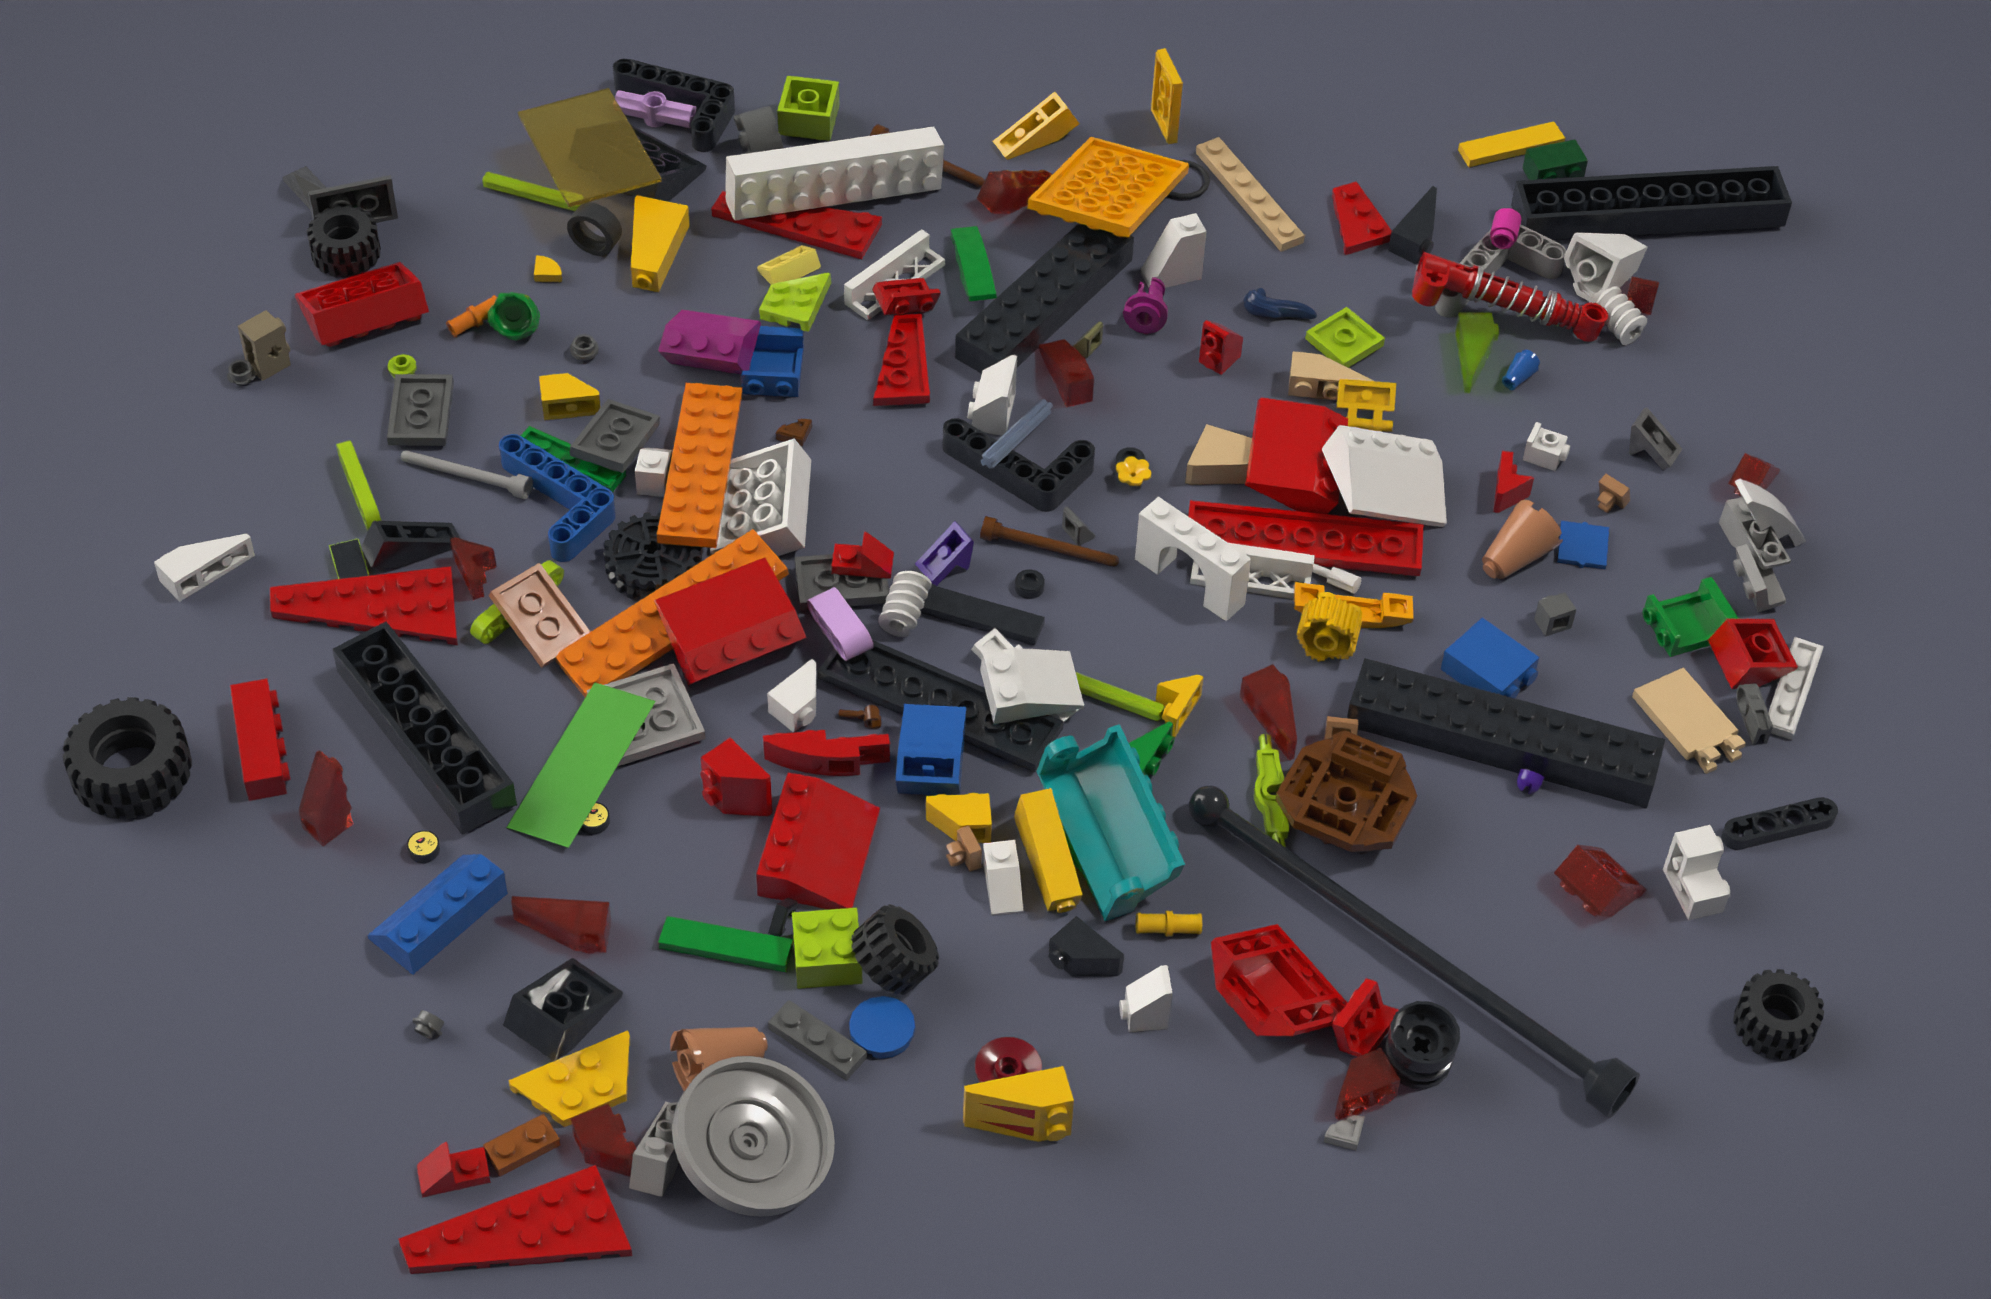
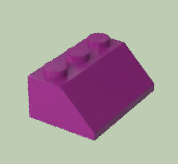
M681 310L665 325L658 351L670 364L741 374L742 371L749 370L761 322Z

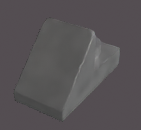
M1647 407L1642 410L1631 426L1629 454L1633 455L1646 450L1659 467L1665 470L1672 466L1682 448Z

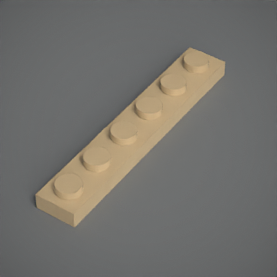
M1220 137L1196 146V154L1281 252L1304 243L1305 235Z

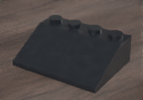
M625 121L576 131L569 158L570 162L578 165L579 170L598 176L601 182L620 188L619 191L623 194L633 195L634 197L638 195L667 202L706 171L707 165Z

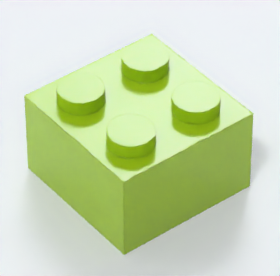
M787 76L777 110L778 133L785 136L830 141L839 109V82Z
M857 908L792 912L797 989L863 984L862 967L855 958L856 954L852 950L853 942L851 940L854 931L859 927Z

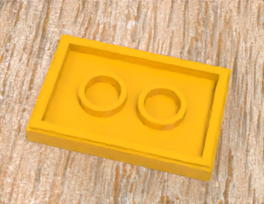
M1166 48L1157 50L1155 55L1151 111L1166 142L1174 144L1178 141L1183 82Z

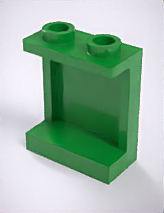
M1712 577L1702 579L1698 591L1660 602L1654 594L1648 595L1642 611L1644 621L1652 627L1659 645L1664 647L1669 657L1710 646L1708 639L1727 618L1739 619Z

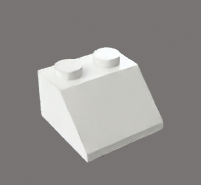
M1011 355L982 371L980 382L975 381L973 398L976 400L969 404L968 419H972V426L984 433L1003 435L1007 432L1016 394L1017 356Z

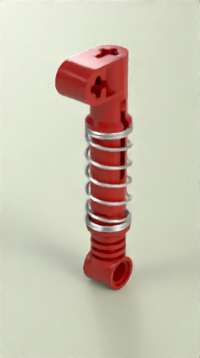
M1424 252L1421 256L1412 289V297L1423 306H1435L1444 288L1461 293L1463 298L1470 301L1474 300L1475 303L1482 300L1487 302L1488 307L1497 305L1501 307L1503 312L1508 310L1515 311L1517 317L1521 315L1529 316L1532 322L1540 318L1539 322L1541 325L1549 327L1559 323V327L1563 328L1565 326L1568 330L1572 327L1574 335L1587 342L1595 341L1608 319L1606 309L1599 304L1591 302L1580 305V307L1578 303L1572 305V301L1568 300L1566 302V299L1562 298L1560 293L1551 290L1544 297L1543 292L1537 290V285L1535 288L1523 285V280L1519 284L1510 281L1509 276L1506 279L1495 276V271L1489 274L1483 272V267L1476 265L1468 267Z

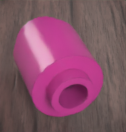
M1503 208L1495 213L1490 232L1491 242L1495 247L1508 249L1517 241L1522 220L1521 215L1511 208Z

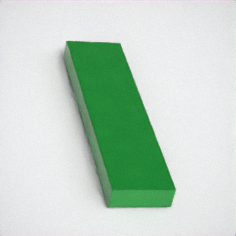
M529 426L521 434L526 440L608 488L612 493L627 476L626 470L621 473L570 456L571 444Z
M666 916L658 945L659 949L786 972L793 948V939Z

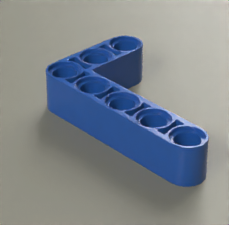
M509 434L501 438L499 441V451L503 469L514 476L522 474L532 477L533 488L569 509L564 516L551 526L548 531L550 553L554 560L559 562L572 560L614 522L616 512L612 491L522 436Z

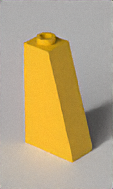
M636 195L631 255L632 287L654 292L660 291L690 226L689 208L687 205Z
M1052 789L1022 794L1019 798L1014 819L1047 911L1057 910L1058 913L1071 911L1079 904L1083 894Z

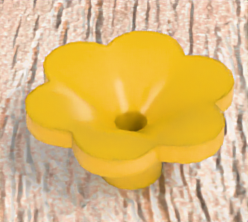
M1133 456L1125 458L1124 462H1119L1116 465L1119 481L1128 483L1130 486H1139L1143 481L1151 478L1152 472L1149 469V463L1144 459L1138 460Z

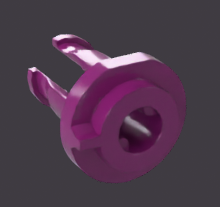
M1152 277L1148 293L1144 290V283L1140 282L1138 292L1132 295L1125 303L1123 310L1124 320L1131 329L1139 333H1155L1166 324L1168 308L1163 301L1165 285L1160 279Z

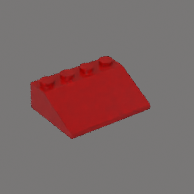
M401 262L295 294V298L316 340L321 345L326 346L338 345L342 342V339L351 336L353 338L366 336L373 329L379 328L384 330L392 328L396 325V322L405 319L406 321H415L420 319L422 314L429 312L421 281Z
M1261 397L1257 402L1245 485L1296 511L1328 514L1338 504L1340 490L1322 448L1339 425L1348 426V418L1325 406Z
M765 557L654 600L688 685L806 638L792 603Z
M788 772L756 873L757 896L776 900L790 898L798 901V904L830 910L853 908L880 814V807L820 778Z

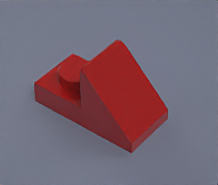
M1502 451L1493 507V512L1495 513L1504 511L1521 500L1528 498L1531 494L1534 477L1517 474L1518 465L1512 464L1514 452Z
M864 532L862 546L835 543L831 571L832 574L891 579L894 552L871 534Z
M444 1142L417 1164L422 1198L491 1183L484 1147L450 1154L448 1143Z

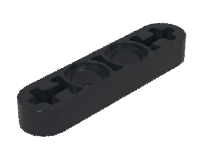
M1818 797L1732 818L1726 822L1721 838L1723 843L1730 849L1742 850L1827 829L1834 824L1838 814V807L1829 798ZM1786 816H1797L1801 819L1802 824H1791L1787 821ZM1760 822L1769 823L1774 830L1765 832L1757 824Z

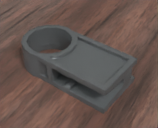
M1756 683L1739 685L1736 692L1737 705L1751 743L1755 745L1761 735L1764 744H1767L1773 724L1760 689Z

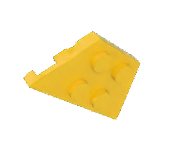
M627 1030L508 1080L509 1087L513 1093L517 1094L519 1092L531 1100L532 1105L541 1112L549 1113L552 1119L563 1127L627 1101L630 1034Z

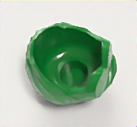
M500 292L488 311L489 325L499 334L510 340L517 341L531 336L539 326L540 312L534 301L526 294Z

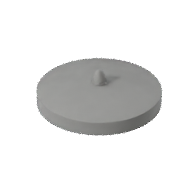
M737 1056L720 1060L708 1066L692 1080L683 1092L673 1117L672 1137L677 1159L688 1179L709 1200L738 1214L759 1217L773 1216L796 1208L806 1201L820 1186L833 1160L835 1145L833 1125L829 1112L819 1094L798 1073L787 1066L766 1058Z

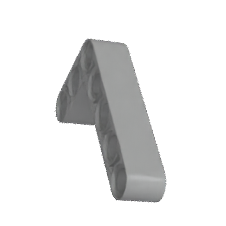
M1520 225L1517 241L1512 247L1499 249L1491 242L1490 229L1459 263L1468 267L1473 265L1483 267V272L1492 274L1493 271L1496 272L1508 259L1542 277L1555 279L1562 274L1566 248L1560 243ZM1444 288L1438 303L1435 305V310L1441 316L1454 317L1470 300L1463 298L1461 293Z

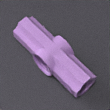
M618 90L613 105L615 113L643 118L645 124L650 127H660L667 123L691 128V122L696 115V106L668 101L664 94L655 91L639 95Z

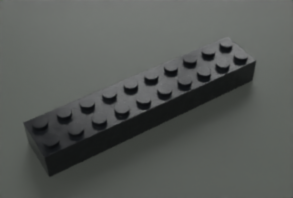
M1779 166L1521 180L1515 183L1511 203L1512 209L1521 215V225L1551 240L1572 239L1574 233L1625 234L1632 236L1785 227L1792 205Z
M1364 658L1347 714V719L1358 720V730L1518 774L1520 769L1530 770L1542 775L1544 781L1646 809L1654 788L1666 740Z

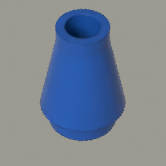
M1526 349L1517 352L1505 376L1502 378V384L1509 390H1515L1521 383L1538 371V366L1540 365L1538 356Z

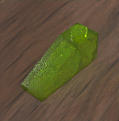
M1492 313L1458 314L1455 336L1464 393L1471 392L1491 354L1493 341L1498 340L1499 327L1498 324H1494Z

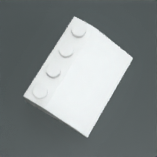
M1343 425L1337 427L1323 446L1322 451L1349 513L1444 527L1447 524L1443 464L1432 440Z
M795 439L731 460L717 548H710L712 555L752 529L757 532L777 556L805 548L811 458Z

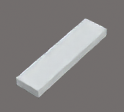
M1794 637L1790 652L1798 668L1794 672L1780 677L1768 712L1773 724L1772 734L1790 740L1793 739L1824 646Z

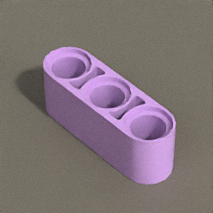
M835 587L807 600V605L813 619L844 661L873 649V642L868 630Z

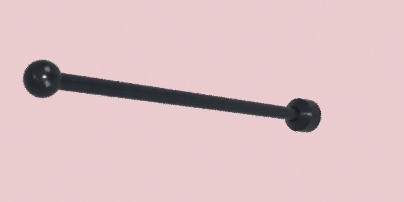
M1207 785L1198 788L1191 795L1189 811L1197 823L1204 826L1221 825L1584 1079L1583 1086L1586 1102L1609 1118L1612 1117L1627 1101L1638 1083L1640 1073L1618 1058L1601 1060L1594 1063L1230 809L1229 799L1222 789Z

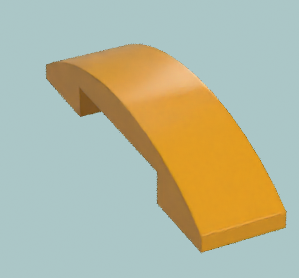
M1295 582L1294 609L1302 613L1305 604H1308L1309 600L1313 601V598H1318L1319 593L1325 592L1324 585ZM1383 592L1381 600L1335 595L1336 599L1341 598V601L1346 600L1347 604L1351 603L1360 607L1362 611L1361 628H1386L1413 622V596Z

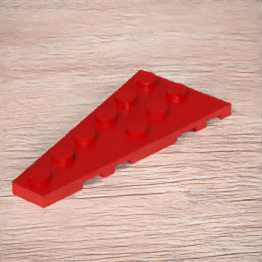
M451 566L270 587V610L272 618L302 623H309L310 621L325 622L329 627L339 628V625L352 626L354 630L363 632L387 621L398 637L407 634L420 636V640L432 641V638L447 640V644L458 645Z
M596 1165L398 1239L410 1274L453 1271L455 1267L475 1265L477 1269L490 1268V1264L509 1263V1266L564 1262L566 1258L587 1256L588 1260L601 1259V1255L620 1254V1257L633 1256L631 1246Z

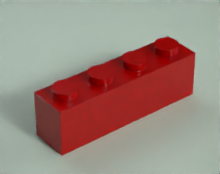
M268 678L230 685L243 780L248 800L253 801L287 794L285 781H291L288 762L282 763L281 758L287 756L284 737L278 738V733L283 732V725L280 713L275 714L274 712L275 708H280L277 690H270Z

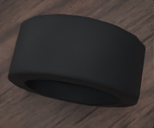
M587 202L581 204L567 222L569 237L575 245L592 255L603 256L608 254L622 236V228L616 216L606 207L597 203ZM584 221L599 228L605 237L592 232Z

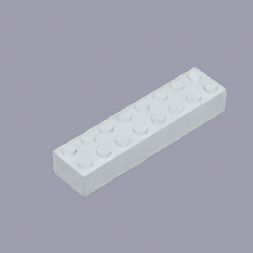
M934 127L727 156L726 203L734 220L938 190L941 189L944 144Z

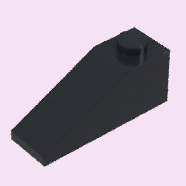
M1432 186L1391 232L1388 251L1416 265L1420 261L1424 252L1431 253L1434 246L1432 236L1437 197L1436 187Z
M373 521L361 548L371 568H399L460 548L463 542L452 523Z

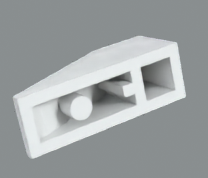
M241 534L180 546L170 553L163 555L154 564L159 581L180 602L253 558L255 554L250 536L248 534Z

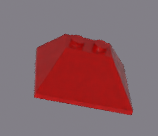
M1278 924L1217 937L1211 942L1216 989L1256 1036H1295L1332 1026L1336 1014L1341 1012L1347 1004V1001Z

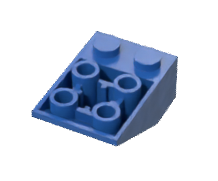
M904 704L896 769L898 793L960 795L966 707Z

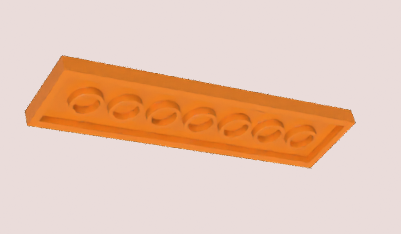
M686 383L658 525L657 543L717 548L743 387Z
M752 529L559 651L555 661L586 698L587 690L591 689L594 683L605 685L628 678L673 649L654 600L764 557L779 581L789 575L788 568L757 532Z

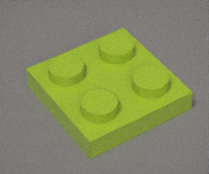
M1348 307L1306 331L1305 339L1327 358L1347 368L1383 347L1385 338Z

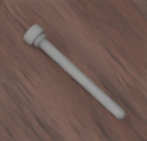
M403 451L400 456L401 460L407 463L506 488L514 497L521 499L529 497L533 486L532 477L522 474L513 475L510 478L411 451Z

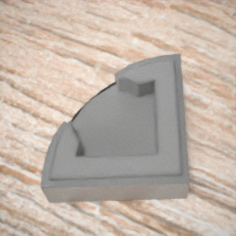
M1352 1115L1348 1116L1347 1119L1332 1124L1325 1134L1324 1142L1357 1151L1365 1117Z

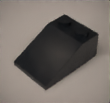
M571 958L512 996L503 1026L539 1050L543 1055L556 1061L579 1044L622 998L623 992L576 959Z

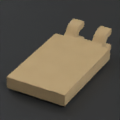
M1684 667L1634 689L1632 697L1680 754L1686 760L1694 757L1706 774L1717 769L1714 761L1719 759L1721 755L1715 749L1717 746L1724 751V754L1731 763L1742 757L1739 749L1745 747L1746 743L1737 735L1738 729Z

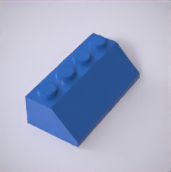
M482 854L462 855L367 935L368 939L414 975L508 894L504 871Z

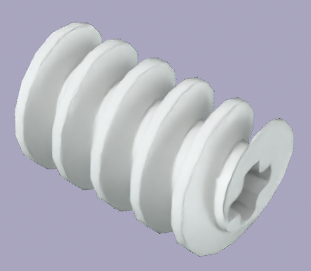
M1614 286L1609 289H1601L1591 296L1589 303L1599 304L1606 309L1608 319L1605 325L1620 340L1622 345L1627 346L1633 343L1641 335L1647 324V318L1641 315L1638 308H1634L1635 305L1632 301H1628L1626 294H1621L1622 291L1619 287Z
M902 571L894 576L893 584L890 587L886 603L883 605L882 613L878 620L883 630L898 637H907L910 634L909 630L916 628L917 619L921 615L920 610L924 607L923 600L927 598L928 590L931 588L932 582L930 579L914 571Z

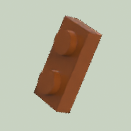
M545 1114L483 1144L485 1153L499 1177L561 1146L560 1138Z

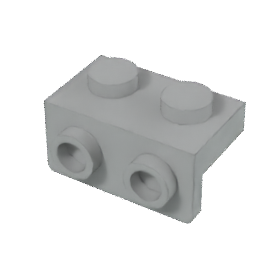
M1747 544L1736 547L1737 559L1733 560V565L1737 576L1743 577V588L1747 599L1753 600L1758 613L1785 604L1786 598L1773 569L1763 570L1755 563Z

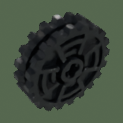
M647 512L640 518L633 515L630 517L629 522L621 521L618 523V530H611L609 532L610 540H605L604 549L606 551H604V559L606 561L605 571L606 574H609L608 580L610 584H616V590L619 593L626 591L627 597L630 599H634L637 596L641 597L642 600L702 562L701 547L657 543V531L661 512L657 516H652L650 512Z

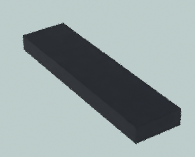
M934 585L931 586L922 608V614L986 632L996 628L1003 637L1031 645L1036 644L1045 624V617Z

